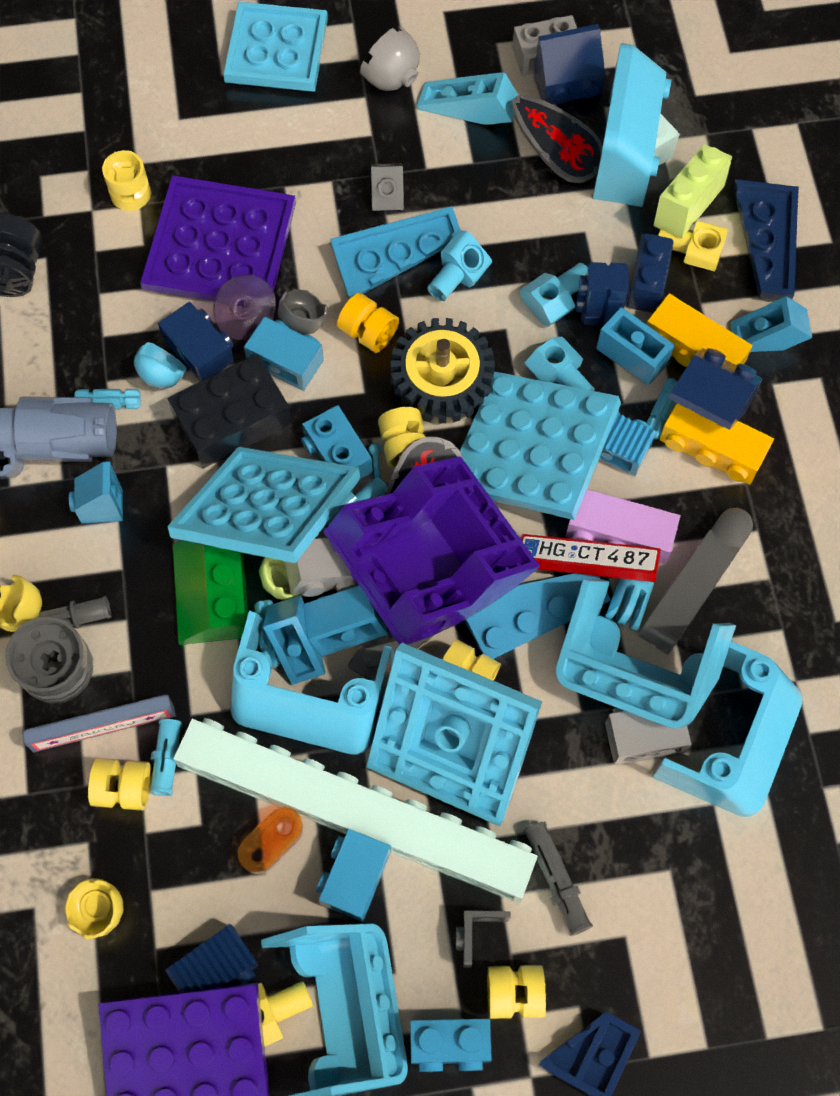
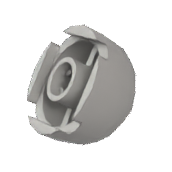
M398 26V32L392 28L373 45L368 52L373 56L369 64L363 61L360 70L361 75L378 89L391 91L397 90L403 85L409 87L419 74L416 71L420 62L418 46L411 35L401 26Z

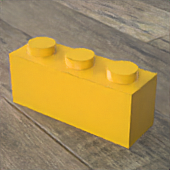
M670 293L646 324L675 345L671 356L675 357L676 361L685 367L688 366L693 356L702 348L706 350L712 348L722 352L726 356L725 359L735 365L739 363L744 364L753 346Z
M677 403L664 425L659 440L664 442L673 451L684 452L694 457L700 464L717 468L725 472L730 479L750 485L774 438L739 421L728 430Z

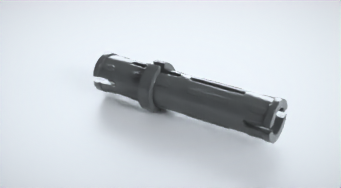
M542 821L526 828L523 832L527 836L534 854L538 855V864L553 894L550 899L554 906L558 905L570 936H575L592 928L593 925L590 923L578 896L581 894L579 887L573 885L548 831L546 822Z

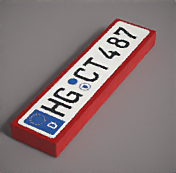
M522 534L521 540L540 565L539 570L656 582L661 548Z

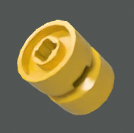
M361 292L356 293L348 300L337 320V328L353 339L359 337V343L374 353H378L385 348L394 336L399 324L397 316L383 307L377 309V303Z

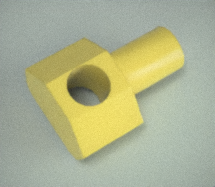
M697 221L694 232L688 231L683 238L660 229L659 236L671 238L674 241L672 250L686 254L684 263L715 272L729 229Z
M304 981L271 996L267 995L262 983L258 984L260 1007L264 1012V1022L262 1024L264 1046L283 1039L279 1022L313 1007Z

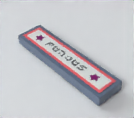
M162 695L26 729L23 731L25 745L34 753L156 722L160 719L176 717L174 705L169 696Z

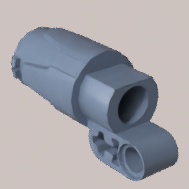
M22 396L19 398L16 408H0V460H5L6 457L10 458V464H6L4 467L0 466V479H11L20 475L24 468V461L91 462L92 457H112L115 452L117 437L116 412L113 403L93 402L92 397Z

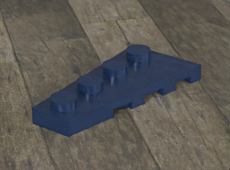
M735 180L733 188L758 296L760 299L779 300L785 296L793 299L795 291L799 186Z

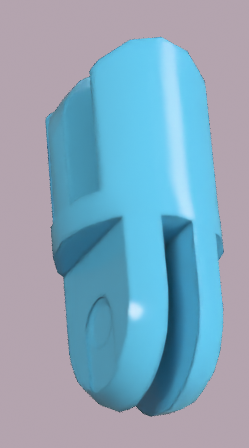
M619 578L606 618L611 620L614 617L622 601L616 622L624 626L635 608L629 629L637 631L655 582Z

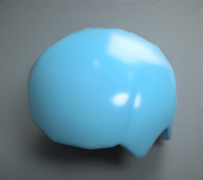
M149 342L140 347L134 358V366L140 378L149 386L160 389L175 386L187 369L173 355Z

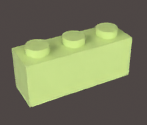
M704 144L660 195L653 226L683 238L725 186L732 156Z

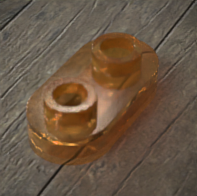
M281 807L272 811L241 842L238 849V859L243 868L252 874H263L269 871L301 838L303 823L300 815L288 807ZM285 822L291 824L292 828L288 834L283 835L278 832L280 824ZM257 849L265 852L263 860L255 862L251 858L252 853Z

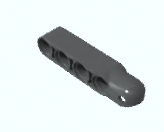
M730 508L720 515L638 634L640 638L648 643H652L657 649L669 655L748 539L753 529V520L745 510Z

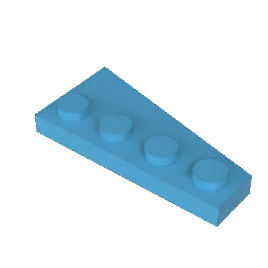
M453 206L330 239V245L348 300L356 293L361 292L364 294L442 251L460 230Z
M574 573L517 585L507 594L464 621L481 655L485 654L494 659L571 621L583 579H600V577ZM607 592L603 604L611 601Z

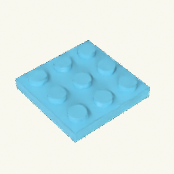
M238 1L223 74L225 82L315 92L328 21L327 10Z

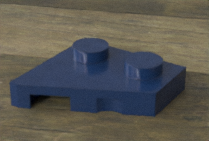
M605 1012L542 1059L538 1067L589 1096H612L641 1034V1030Z

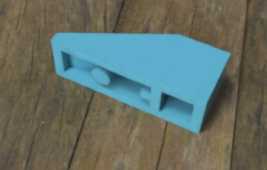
M501 72L425 82L417 107L422 111L484 125L512 122L514 117L511 102L519 95L506 73Z

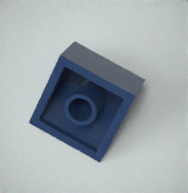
M598 24L538 36L534 80L541 100L550 104H563L566 101L591 98L602 94L605 66L601 32Z
M702 348L693 356L668 399L730 430L746 413L763 378L757 376L756 371L748 365L741 363L735 365L725 359L726 356L718 350Z

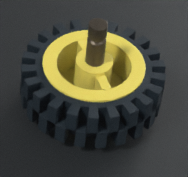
M439 318L431 319L430 327L426 326L425 321L419 322L418 331L410 327L406 330V339L400 336L397 341V348H393L391 384L394 387V394L397 399L401 398L402 407L417 408L420 413H423L424 421L432 422L433 416L439 417V424H446V417L452 416L454 423L460 421L462 413L468 418L473 415L474 407L479 409L484 403L485 396L488 397L491 391L495 368L493 351L491 348L487 349L488 341L484 336L478 339L479 331L473 327L469 332L466 331L467 323L463 321L459 322L458 327L453 326L452 318H446L445 325H439Z

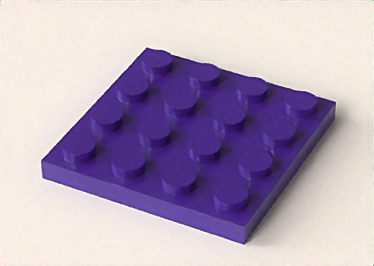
M172 175L142 276V289L269 311L296 206V196Z
M258 982L107 1000L98 1004L107 1096H270Z

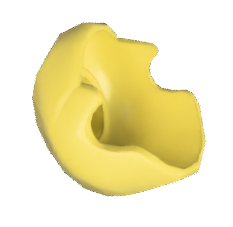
M12 575L13 584L0 586V628L10 632H15L23 623L38 617L42 607V599L37 587L18 575Z
M99 878L79 882L69 892L65 905L68 927L83 936V939H93L108 935L119 924L124 911L123 899L114 885Z

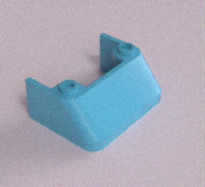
M620 43L593 199L642 207L650 176L656 177L660 157L654 156L662 99H668L671 79H666V71L634 45Z
M583 579L556 666L558 681L567 689L666 727L681 728L689 725L719 680L736 625L731 623L713 624L704 653H696L688 657L683 665L681 674H677L617 652L621 637L619 627L614 621L600 616L609 581Z
M249 611L233 667L231 715L233 719L244 727L351 755L365 752L370 747L394 660L395 653L392 647L384 645L375 681L363 678L350 680L344 685L338 703L268 685L271 675L270 661L264 654L256 651L264 620L256 612Z
M731 641L723 667L739 673L743 683L749 689L763 695L739 759L722 752L711 754L703 762L698 773L664 758L655 770L653 778L741 817H750L760 811L765 804L801 709L803 699L800 690L771 658Z
M375 924L305 926L261 940L262 948L290 947L291 962L298 974L303 977H315L327 1056L314 1059L310 1065L308 1074L310 1091L289 1096H341L397 1085L405 1080L408 1063L388 944L385 934L379 926Z

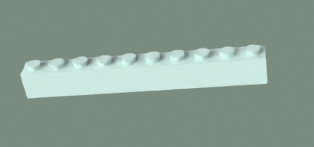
M204 718L203 722L195 719L191 720L174 756V761L178 767L346 834L348 829L389 844L391 845V853L520 904L538 855L531 853L532 848L515 840H511L510 844L497 840L496 833L483 827L476 826L475 831L461 825V819L448 813H441L440 817L426 811L427 806L418 801L407 799L405 803L392 798V792L380 786L373 785L371 789L358 785L359 780L356 777L344 772H338L336 776L323 771L325 766L312 759L305 758L303 762L290 758L291 753L284 748L271 745L268 749L256 744L258 740L246 733L237 732L236 736L223 731V725L211 719Z

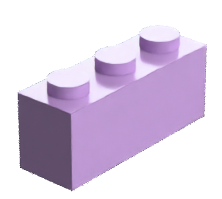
M587 489L575 520L570 519L565 537L577 540L661 548L660 564L665 565L671 554L681 515Z

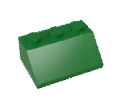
M185 540L173 544L179 645L241 639L248 617L243 552Z

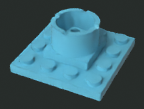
M401 643L395 652L366 767L501 826L506 817L543 701Z

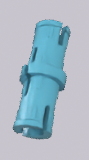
M160 719L156 751H152L151 754L154 766L149 793L157 796H172L176 767L174 756L178 750L183 723L174 719Z

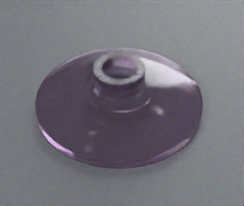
M254 275L236 276L227 281L215 297L213 305L215 322L219 329L231 338L238 340L250 339L264 317L273 320L276 310V299L272 288L263 279ZM244 299L243 306L237 309L236 307L239 301Z

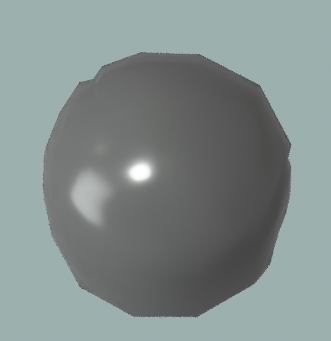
M294 289L289 292L285 291L281 296L278 304V317L289 329L301 335L313 334L324 324L327 318L328 307L326 304H322L319 298L308 290Z

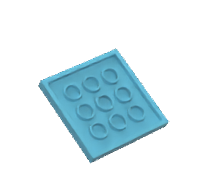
M494 372L491 391L488 397L485 396L484 403L479 407L460 452L465 463L493 501L575 520L618 413L621 401L619 396Z
M238 447L168 525L170 537L296 563L360 480L359 468Z

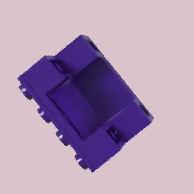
M461 456L413 467L392 494L344 505L330 525L323 531L331 542L332 548L339 554L349 569L351 576L358 582L370 600L371 606L378 612L388 627L391 636L397 640L399 645L401 643L408 645L431 637L468 619L507 594L540 567Z

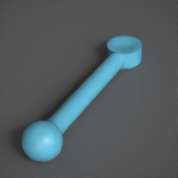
M372 443L368 451L373 458L374 476L382 480L379 460L382 448L378 443Z

